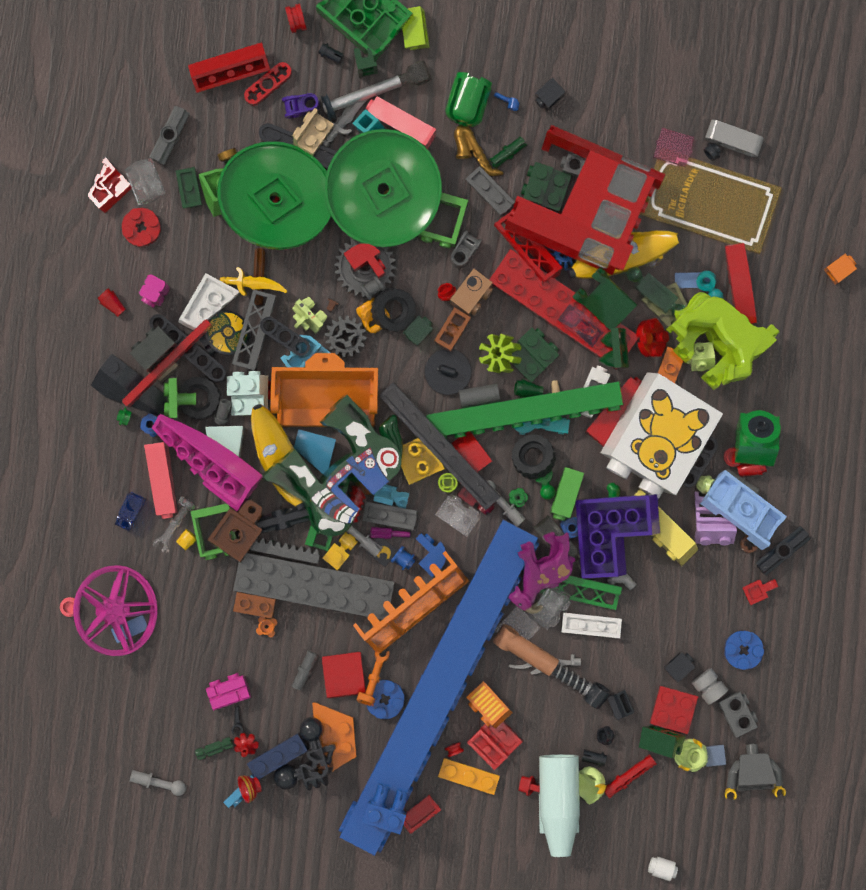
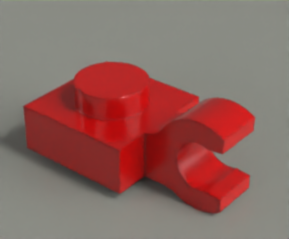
M759 579L743 586L742 589L749 604L752 605L768 598L766 592L778 587L775 579L764 584Z

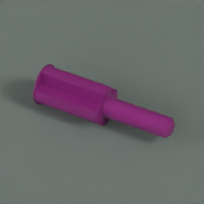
M371 527L370 530L371 538L391 539V537H410L411 535L407 531H392V528Z

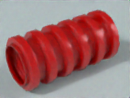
M354 485L351 486L352 492H349V499L359 508L353 523L358 522L357 517H360L359 511H362L361 505H364L362 501L366 497Z

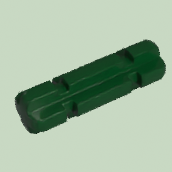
M230 737L222 739V742L219 740L206 745L204 749L203 747L196 749V757L198 760H202L207 755L210 757L223 752V749L233 748V742Z

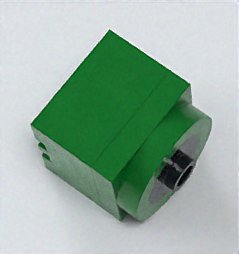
M762 410L740 413L735 436L736 463L774 466L779 452L780 417Z

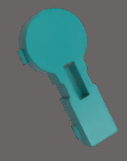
M549 418L543 419L541 424L531 425V422L523 423V427L514 429L520 435H526L534 429H546V431L558 432V434L564 435V433L568 434L570 420L562 418V420L550 422Z

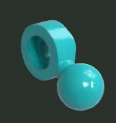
M702 271L696 280L698 288L702 291H708V295L711 297L715 296L723 299L722 291L715 289L716 275L711 271ZM707 277L710 281L706 282L704 278Z

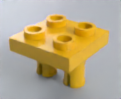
M419 438L403 445L401 468L409 485L444 470L443 464Z

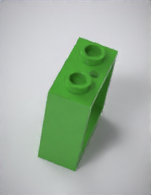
M442 193L440 203L460 209L452 239L427 231H423L418 237H421V241L432 243V241L439 242V246L450 249L451 246H456L468 200Z
M566 467L563 469L550 511L551 514H554V519L565 521L566 518L569 519L571 517L583 479V472Z
M228 504L191 511L200 557H205L206 560L217 558V554L224 553L225 556H228V554L219 548L209 551L205 550L199 518L227 513L231 508ZM231 532L232 540L238 539L237 532Z

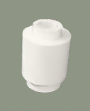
M652 857L648 872L652 873V876L671 881V878L675 879L678 867L675 866L676 862L661 857Z

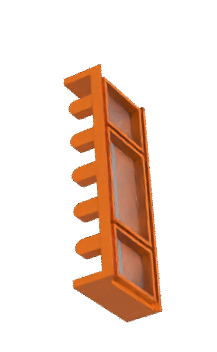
M446 551L442 554L451 565L444 571H441L436 564H431L430 570L435 575V578L426 584L420 576L415 577L414 582L420 590L412 596L405 589H400L399 595L405 602L395 609L389 601H385L383 607L389 615L379 621L373 613L369 614L368 620L374 627L365 633L356 623L353 625L363 640L378 655L469 582Z

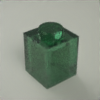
M418 316L403 334L418 347L433 331L431 327L433 323L425 316L423 318Z

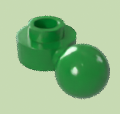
M552 469L545 477L535 479L537 483L542 484L540 495L545 500H550L555 496V488L549 484L553 478Z

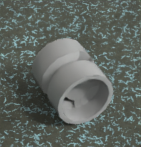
M712 668L704 671L691 682L698 692H703L702 698L708 705L718 700L728 691L722 681H717L718 676Z

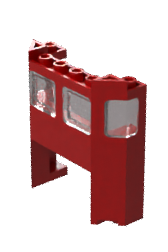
M551 125L546 133L542 150L549 152L553 144L586 158V161L561 214L517 196L513 209L507 219L505 229L596 269L601 267L606 273L613 276L615 269L624 270L634 247L630 245L634 238L631 232L633 228L637 230L641 222V218H638L640 212L645 213L648 202H646L647 196L652 197L654 190H659L666 174Z

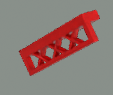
M510 213L494 224L497 230L543 282H546L551 277L555 279L560 275L562 266L543 245L503 228L502 224L505 223L506 225ZM515 236L523 245L517 244V242L515 241ZM528 251L532 254V256L535 259H530V257L527 255ZM540 265L546 270L547 275H544L540 270Z

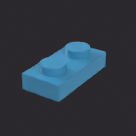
M239 787L223 802L228 808L231 805L236 807L243 800Z

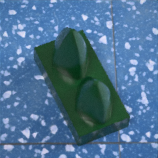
M612 328L610 332L603 336L601 342L613 348V350L604 354L599 359V362L608 367L629 368L626 329Z

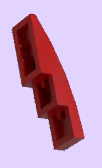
M745 244L725 246V254L734 308L741 314H744L751 324L757 323Z

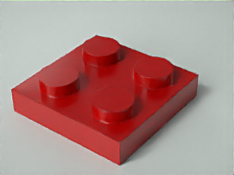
M659 686L650 724L688 734L698 696Z

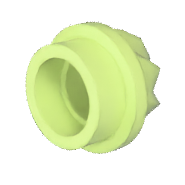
M710 475L701 476L696 483L697 489L702 494H706L715 479H712Z

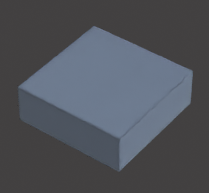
M723 744L706 746L708 755L706 767L726 765Z

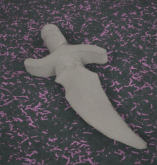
M368 99L346 107L343 114L337 118V122H332L334 127L322 143L323 146L328 147L338 134L349 135L352 133L351 129L344 130L343 128L348 123H351L355 114Z

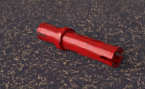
M651 755L646 756L622 775H617L616 779L606 786L604 792L610 799L620 790H625L632 781L657 765Z

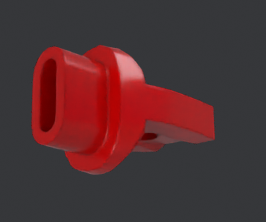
M522 776L518 791L526 793V796H530L533 791L540 792V785L535 784L534 776L530 778Z

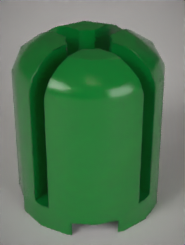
M457 72L446 104V116L458 125L466 127L478 126L482 122L492 90V82L483 77L480 79L471 77L466 72Z

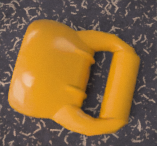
M373 297L370 301L368 300L357 307L356 312L361 318L364 328L370 333L375 334L382 330V328L377 324L372 327L369 326V322L373 320L371 313ZM385 309L386 316L390 318L389 312Z

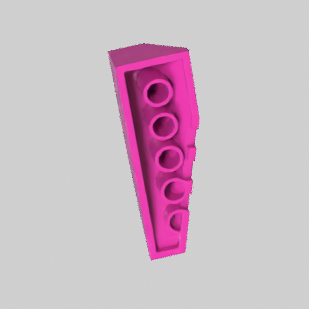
M162 414L157 417L152 427L157 435L169 447L172 446L176 450L177 456L181 461L184 459L192 467L190 468L194 475L198 474L204 480L203 485L238 511L262 479V474L232 451L205 434Z

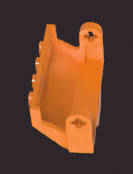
M315 353L305 362V367H272L271 413L277 414V420L282 427H325L320 421L331 411L330 408L343 395H348L368 416L372 427H374L375 414H378V368H345V362L335 353Z

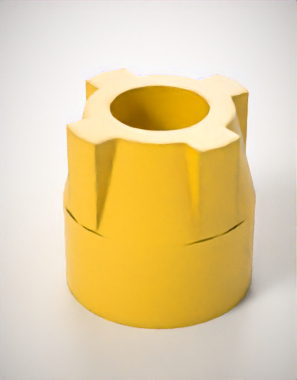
M185 529L176 542L183 549L187 550L197 540L192 532Z

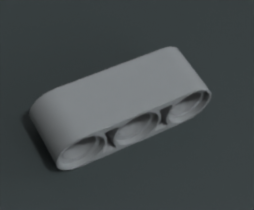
M711 120L705 139L709 142L751 157H758L764 138L757 134L718 120Z

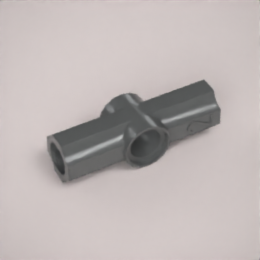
M174 107L166 125L160 131V136L149 156L150 159L165 166L175 144L179 141V136L190 116L189 112L180 107ZM169 131L175 133L171 140L165 139V135Z

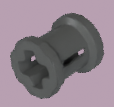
M376 275L366 285L360 286L369 301L378 292L385 291L384 286Z

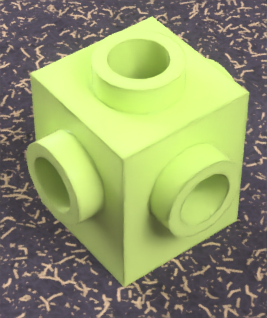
M712 342L694 344V354L691 360L687 362L691 366V371L710 370L715 366Z

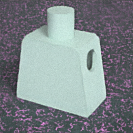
M244 426L206 427L208 437L217 441L238 457L241 456Z

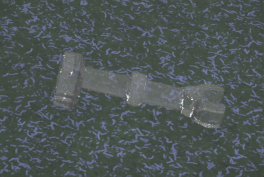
M183 496L177 502L182 506L175 518L170 520V525L164 534L153 542V546H156L158 542L164 544L161 549L162 552L167 550L170 537L176 528L179 529L180 523L187 512L193 511L196 507L194 503Z

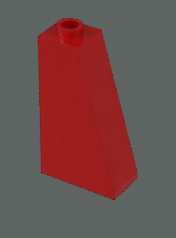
M630 377L621 387L624 406H620V410L608 412V408L603 409L585 431L603 447L642 382L637 377L634 379Z

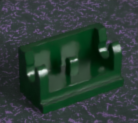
M367 48L368 57L364 56L363 58L361 57L360 49H354L359 78L378 74L377 63L374 62L370 48Z
M653 725L643 726L639 748L669 758H675L676 754H681L686 736Z

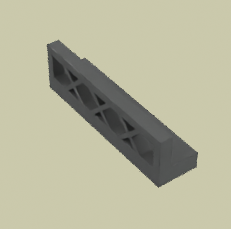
M253 289L232 365L247 368L251 371L257 370L266 335L262 332L260 324L252 328L249 319L250 316L258 313L261 320L265 317H272L277 300L276 295ZM256 295L267 298L265 305L257 309L254 303ZM270 321L264 325L266 331H268ZM253 332L255 342L247 346L244 342V337L246 334ZM247 350L250 355L249 363L237 362L239 354Z

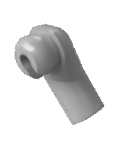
M628 574L619 577H607V582L610 585L623 583L629 590L637 585Z

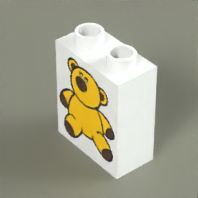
M646 373L600 453L611 459L606 468L614 474L627 479L632 472L643 480L638 488L645 493L657 494L658 499L663 492L676 495L723 413L659 373Z

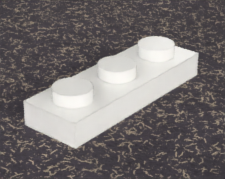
M563 613L561 632L620 638L622 619Z

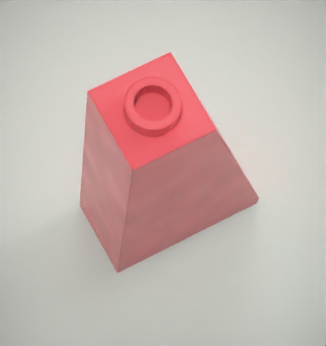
M378 96L375 100L371 99L366 107V110L375 116L384 127L415 138L427 150L436 137L435 128Z
M164 442L144 445L156 516H161L162 519L173 518V514L178 513L169 446Z

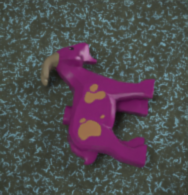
M554 532L544 535L543 538L550 544L551 550L549 556L539 560L536 558L533 543L527 542L520 545L522 551L517 553L525 563L523 591L516 586L515 591L509 594L508 597L518 608L530 614L540 612L543 606H537L538 602H534L537 594L542 589L559 586V583L567 580L571 575L575 558L568 555L570 544L567 532L562 536H556Z

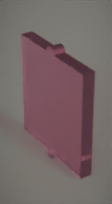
M662 128L659 139L655 143L657 146L653 158L686 167L689 155L692 154L691 147L694 137Z

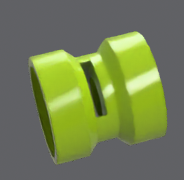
M445 473L440 476L438 485L441 491L450 493L457 487V479L451 473Z

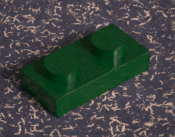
M195 167L176 170L182 208L189 209L202 206Z

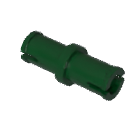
M519 136L508 146H503L502 150L490 158L489 161L493 162L491 164L497 169L507 160H512L515 154L527 147V144Z

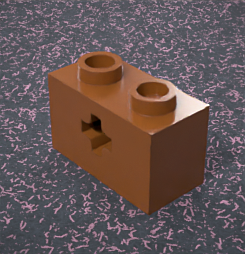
M454 307L435 338L434 343L451 353L469 324L471 317Z
M237 592L233 611L273 618L277 599Z

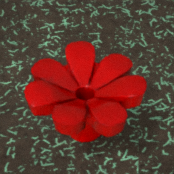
M241 733L240 738H234V744H236L234 750L236 752L241 751L242 757H246L248 753L254 755L259 747V742L254 741V734H250L247 737L245 733Z

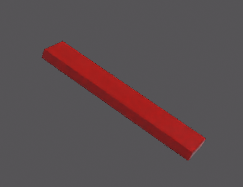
M207 319L204 320L122 402L127 407L135 403L213 325Z

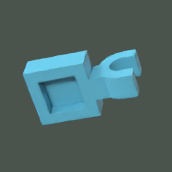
M385 484L375 493L373 501L391 506L393 502H396L398 507L406 509L409 493L397 492V487Z

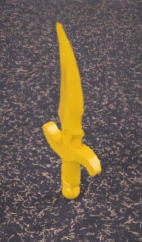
M239 267L236 268L239 272L238 278H220V281L227 285H237L239 292L243 296H247L244 287H249L252 290L271 289L287 293V290L282 285L265 277L254 278L251 275L245 277L244 271Z

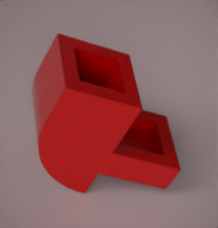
M366 243L358 244L343 253L355 272L369 264L378 279L385 275L383 270L386 267L380 259H375L381 255L375 246Z

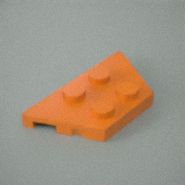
M313 702V716L319 719L324 726V733L320 738L322 746L336 745L332 755L334 771L357 756L353 717ZM320 766L318 769L325 770V766Z

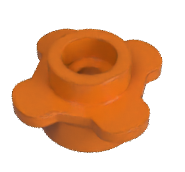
M260 617L256 633L273 637L277 620Z

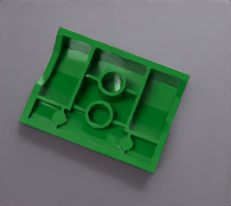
M324 0L316 5L317 13L367 56V48H370L374 62L387 49L413 14L398 0Z

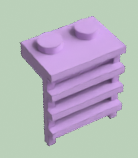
M695 491V543L701 545L734 544L737 533L736 526L725 517H700V514L713 513L705 507H699L704 497H699V491Z

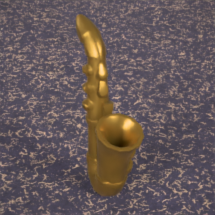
M457 126L454 131V139L457 145L456 159L471 158L470 151H472L473 156L477 157L478 163L481 164L480 167L489 176L503 175L502 171L491 168L482 148L475 139L473 131L468 126Z

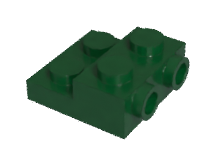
M535 162L534 166L530 165L527 176L530 179L528 184L524 183L521 195H524V199L560 212L571 175Z
M531 328L517 342L522 349L512 353V356L521 358L520 364L512 363L513 366L529 382L534 381L559 356L557 353L559 349L552 342L548 344L543 339L545 335L539 328L536 330Z

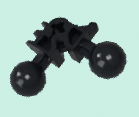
M308 717L301 723L300 735L310 743L311 750L307 751L306 754L311 761L299 765L300 768L296 769L290 765L279 767L275 771L274 782L281 789H292L298 780L303 779L307 790H311L312 785L315 788H320L321 782L323 785L328 786V774L334 768L332 755L336 745L322 746L320 738L323 736L324 726L319 719ZM320 766H325V770H324V769H317V770H315V771H311V770H314V769H316V768H318V767H320Z

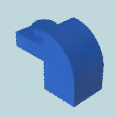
M427 533L424 536L420 534L416 540L429 553L418 564L433 577L434 574L430 570V565L436 564L441 569L446 560L442 553L446 550L441 541L434 547L432 544L435 541Z

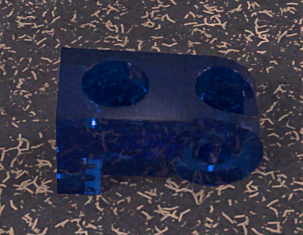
M129 492L118 513L115 525L130 531L147 499L136 493Z

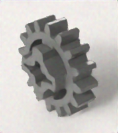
M346 315L345 320L338 316V322L332 320L333 326H327L330 332L325 333V336L329 337L325 343L331 344L329 350L335 349L336 355L342 353V357L345 358L346 354L349 353L353 357L354 351L358 354L360 353L359 346L365 347L362 341L367 340V337L362 336V334L366 332V329H360L363 324L361 322L356 324L357 319L355 317L351 321L349 320V315ZM346 324L354 326L356 330L348 329ZM339 326L338 334L333 336L335 329ZM344 332H347L348 335L351 334V336L348 337L349 341L340 339V337L343 336ZM359 337L357 344L352 347L353 340ZM341 343L345 345L346 349H341L335 344Z

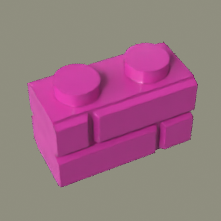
M148 275L144 282L145 285L139 291L140 296H142L141 301L152 308L155 305L161 306L165 299L164 296L168 294L170 287L165 281L153 275Z
M239 673L227 676L228 680L222 683L220 679L209 683L210 687L206 688V692L213 711L251 698L244 675L239 676Z

